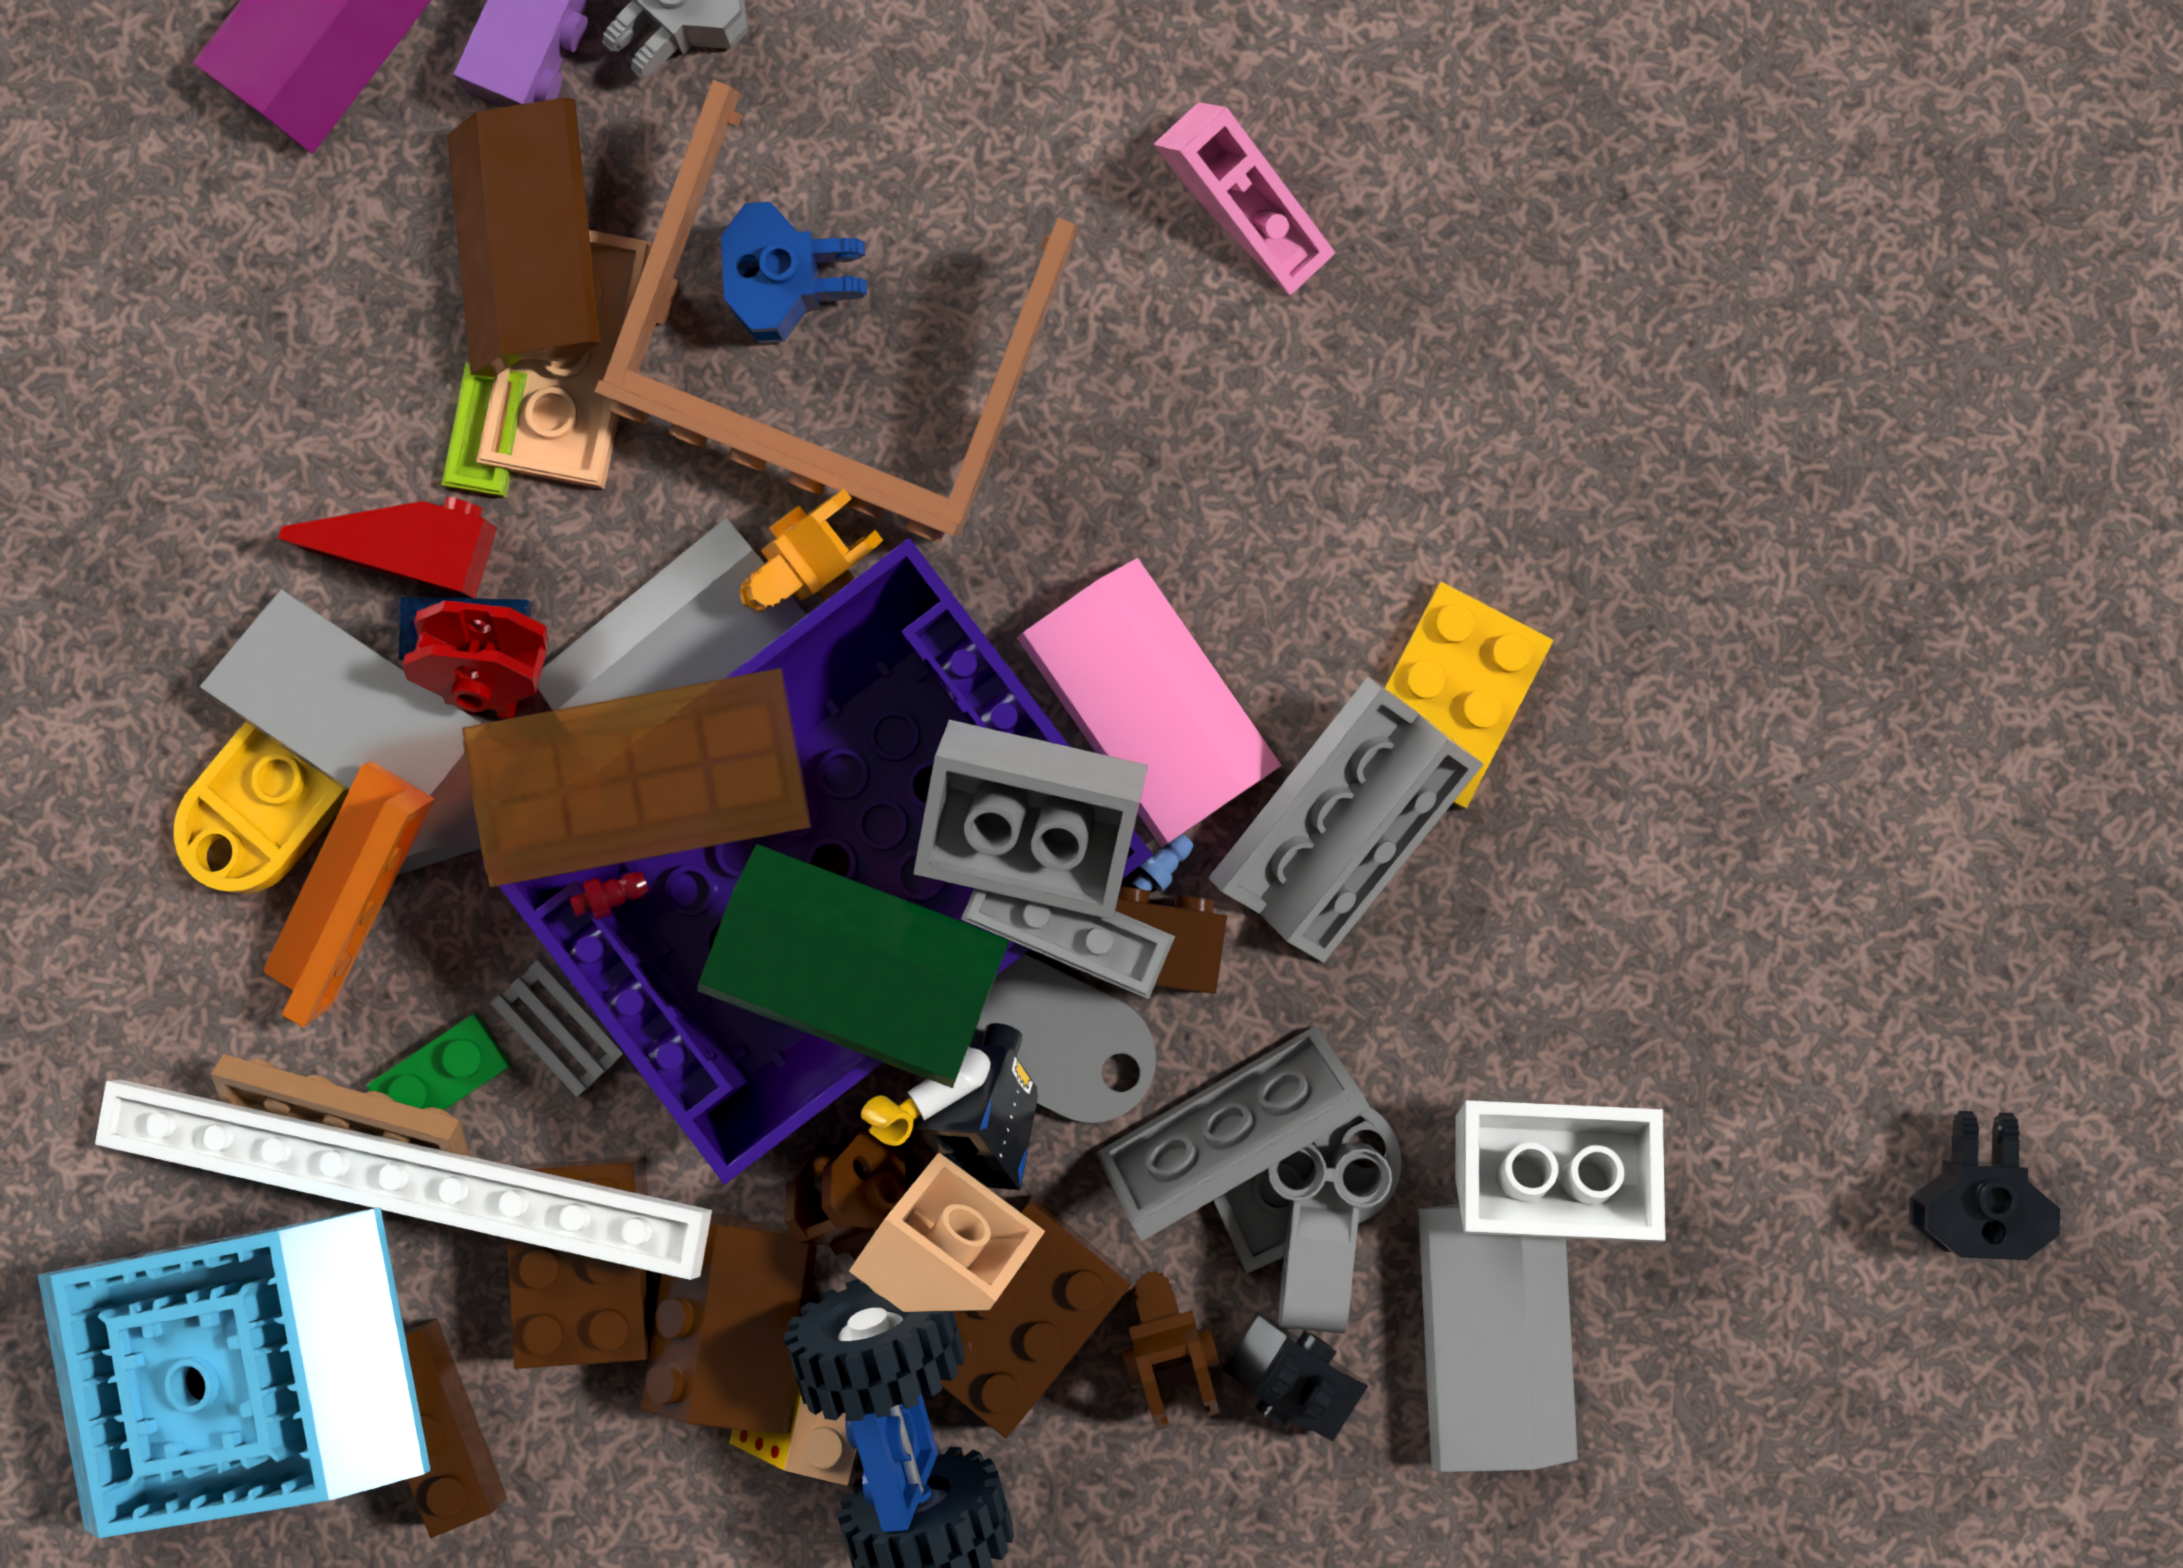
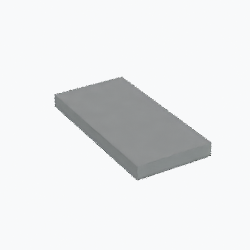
M283 589L277 593L200 685L205 695L348 792L360 767L369 761H373L435 798V802L489 734L485 725L457 706L445 704L442 696L408 681L402 669Z
M1313 1026L1099 1150L1096 1155L1132 1227L1140 1240L1143 1241L1371 1108L1363 1093L1318 1027Z

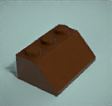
M711 1214L700 1277L689 1280L661 1273L641 1410L687 1424L776 1434L790 1433L797 1381L784 1341V1332L789 1331L788 1323L792 1317H802L800 1309L809 1302L818 1244L798 1243L790 1229L731 1215Z

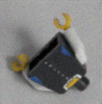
M988 1024L985 1027L981 1045H970L953 1088L926 1079L907 1091L910 1098L899 1106L886 1096L880 1095L872 1098L861 1111L862 1119L872 1126L869 1129L870 1134L886 1145L898 1146L904 1143L910 1136L913 1129V1119L921 1115L917 1130L936 1155L941 1153L987 1188L1020 1190L1038 1098L1037 1086L1017 1058L1022 1041V1033L1006 1024Z

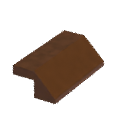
M563 97L476 111L447 135L470 373L475 376L495 377L523 358L570 363L601 343L575 99Z

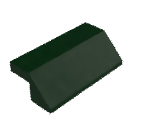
M756 844L732 891L699 980L697 991L953 1088L974 1038L984 1005L1010 940Z

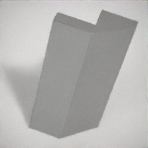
M727 517L542 668L537 689L554 714L602 771L807 615L792 595L780 601V604L777 606L774 605L769 610L765 609L763 613L760 611L754 613L745 606H741L742 601L740 594L737 592L741 589L740 584L745 582V578H751L750 574L765 563Z
M1368 676L1209 876V880L1224 894L1259 913L1286 942L1324 963L1483 766V763L1406 702Z
M1459 1203L1419 1208L1431 1470L1438 1472L1535 1470L1578 1460L1566 1238L1464 1234Z

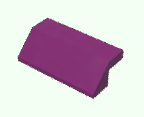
M240 0L192 64L238 101L256 110L300 147L313 154L431 0Z

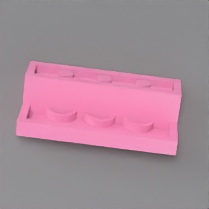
M1138 558L1098 579L1017 637L1096 753L1148 765L1138 815L1161 848L1282 766Z

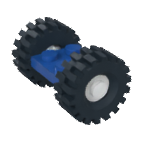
M860 1279L847 1282V1289L838 1293L834 1289L824 1292L820 1295L822 1302L819 1304L808 1302L800 1309L802 1317H792L788 1323L789 1331L784 1332V1341L803 1404H807L808 1410L815 1415L823 1411L824 1418L836 1421L843 1413H846L845 1429L847 1440L853 1449L858 1448L864 1469L863 1478H860L852 1485L854 1494L844 1495L840 1502L842 1510H838V1521L852 1568H993L991 1559L1002 1560L1008 1553L1006 1543H1013L1014 1538L1013 1523L998 1470H996L995 1463L990 1458L984 1460L982 1453L973 1449L965 1456L962 1447H949L945 1454H938L922 1398L923 1393L934 1396L943 1389L941 1380L952 1381L959 1373L957 1365H963L964 1346L954 1311L903 1312L887 1299L876 1294L867 1284H861Z

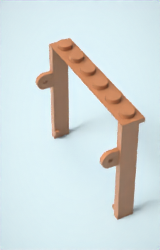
M712 80L603 380H598L594 392L613 399L609 410L623 417L646 424L650 414L672 423L668 434L688 443L705 447L707 439L710 438L730 446L728 458L745 466L764 471L766 463L770 462L790 470L787 482L807 491L823 495L826 485L839 491L844 488L852 498L846 503L848 507L882 519L885 509L909 518L905 529L929 540L941 543L944 533L951 536L961 535L1080 228L1076 224L1058 217L1051 236L1044 235L1040 248L1045 250L949 498L696 397L638 372L656 323L664 324L667 321L679 293L680 282L673 278L729 124L739 127L743 116L734 111L741 93L728 85Z

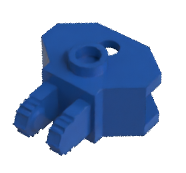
M771 202L745 203L721 235L724 300L731 308V313L759 344L785 342L806 311L820 309V302L858 299L867 295V280H863L860 277L818 278V263L852 262L865 256V241L852 237L813 239L811 231L797 232ZM758 270L755 276L745 278L749 272Z

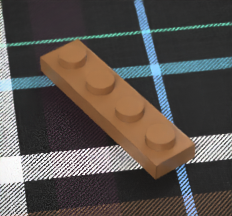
M223 1054L211 1072V1077L221 1102L469 1156L461 1120L438 1108L420 1109L395 1102L392 1098L380 1092L368 1091L363 1093L337 1086L329 1079L319 1075L305 1077L283 1071L261 1059H250L247 1061Z

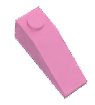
M1198 102L1153 144L1189 192L1288 295L1293 294L1336 253L1227 107Z

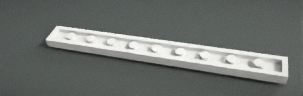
M125 1080L106 1081L95 1145L372 1208L381 1207V1210L689 1280L701 1275L712 1214L710 1209Z

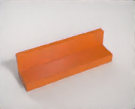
M369 761L360 767L264 966V972L268 976L293 990L281 1015L303 1028L329 1010L338 997L435 798L373 761Z

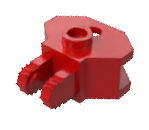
M445 600L417 611L414 621L418 634L415 651L405 654L402 664L406 679L442 696L445 704L455 705L468 715H475V712L493 709L496 710L498 718L514 719L518 700L535 695L537 692L549 642L546 626L509 607Z

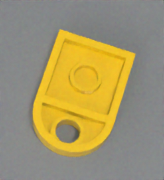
M244 722L184 795L174 822V843L177 854L190 875L210 888L233 894H250L265 890L279 882L290 872L338 814L348 791L247 722ZM226 837L232 846L231 860L226 867L214 872L207 862L208 849L215 840Z

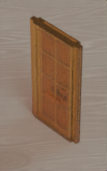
M781 668L462 728L463 746L485 872L488 875L490 887L811 828L786 683Z

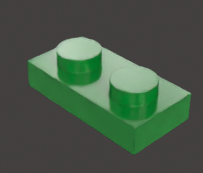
M474 1013L366 1086L370 1091L383 1093L395 1102L420 1109L432 1107L446 1111L511 1068L512 1064L479 1013Z

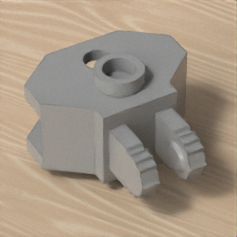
M632 0L616 19L611 22L609 27L606 28V31L603 33L602 43L611 51L619 52L649 23L657 31L635 54L630 68L640 78H647L654 71H657V68L676 50L684 55L692 46L732 49L749 32L745 1Z

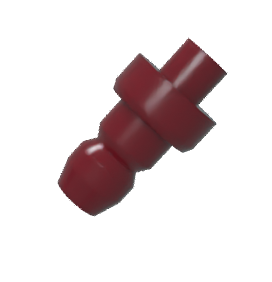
M631 872L623 875L620 880L611 879L601 883L599 878H593L582 882L585 892L570 897V901L576 917L593 911L595 920H599L611 914L610 908L623 904L626 899L633 901L641 898L649 889L643 872Z

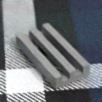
M537 960L522 977H518L509 986L510 988L504 994L499 995L490 1004L576 1097H580L615 1065L625 1053L611 1034L542 960ZM539 980L602 1048L606 1055L598 1061L532 990L531 986ZM518 998L531 1009L587 1070L582 1077L570 1067L513 1005Z

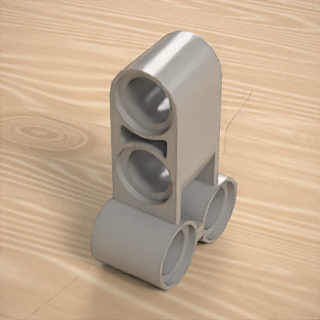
M1361 1142L1348 1143L1338 1148L1331 1157L1330 1162L1324 1161L1319 1150L1311 1143L1298 1150L1308 1154L1312 1159L1311 1174L1305 1181L1299 1184L1283 1182L1278 1177L1277 1168L1279 1162L1265 1170L1274 1190L1283 1198L1289 1199L1279 1300V1327L1345 1334L1350 1309L1359 1209L1372 1207L1383 1201L1392 1185V1172L1386 1159L1371 1145ZM1359 1158L1372 1160L1376 1165L1377 1174L1371 1186L1360 1191L1348 1189L1343 1183V1173L1346 1166L1351 1161Z

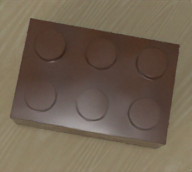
M646 1156L515 1166L648 1196ZM507 1238L514 1369L646 1360L649 1357L655 1319L653 1271Z
M1033 1195L1028 1198L1019 1209V1212L1045 1230V1232L990 1310L954 1311L964 1346L965 1359L963 1365H957L959 1373L952 1381L941 1380V1384L946 1390L1005 1439H1007L1131 1286V1278L1125 1271Z

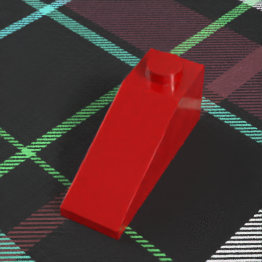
M446 497L443 506L419 501L281 526L278 539L299 549L476 599L497 527L486 519L481 518L484 508L464 500Z

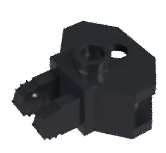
M1958 1111L1954 1115L1951 1160H1942V1173L1910 1197L1909 1223L1941 1251L1953 1252L1961 1258L2027 1260L2060 1235V1208L2028 1181V1168L2019 1166L2020 1133L2018 1119H2016L2014 1113L1999 1112L1994 1117L1992 1127V1161L1979 1162V1124L1977 1123V1118L1973 1111Z
M1256 1312L1250 1322L1251 1327L1233 1356H1228L1222 1366L1223 1370L1260 1399L1255 1408L1274 1423L1289 1429L1294 1421L1308 1431L1312 1430L1334 1441L1368 1385L1353 1372L1335 1361L1333 1358L1337 1350L1313 1333L1304 1330L1300 1337H1298L1288 1329L1279 1327L1277 1322Z

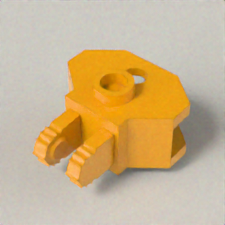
M844 488L808 514L799 505L769 528L776 538L761 550L768 561L750 574L751 578H745V582L740 584L741 589L737 592L740 594L741 606H745L754 613L758 611L763 613L765 609L769 610L774 605L777 606L780 604V601L787 599L793 593L799 601H802L818 592L825 601L855 578L849 571V568L874 550L883 539L874 530L847 548L834 532L826 519L852 499Z

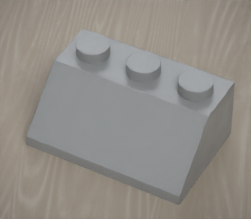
M949 720L934 758L913 874L1113 920L1148 765Z

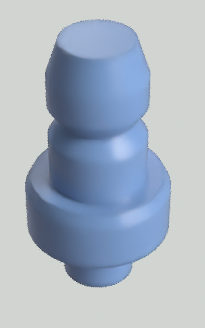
M1182 834L1165 845L1164 849H1159L1153 857H1150L1136 868L1140 874L1131 883L1133 888L1150 891L1154 887L1156 890L1163 892L1171 884V874L1178 867V862L1184 861L1190 855L1194 847L1193 843Z

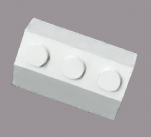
M1466 1100L1456 1115L1455 1180L1464 1234L1663 1243L1665 1241L1663 1109Z

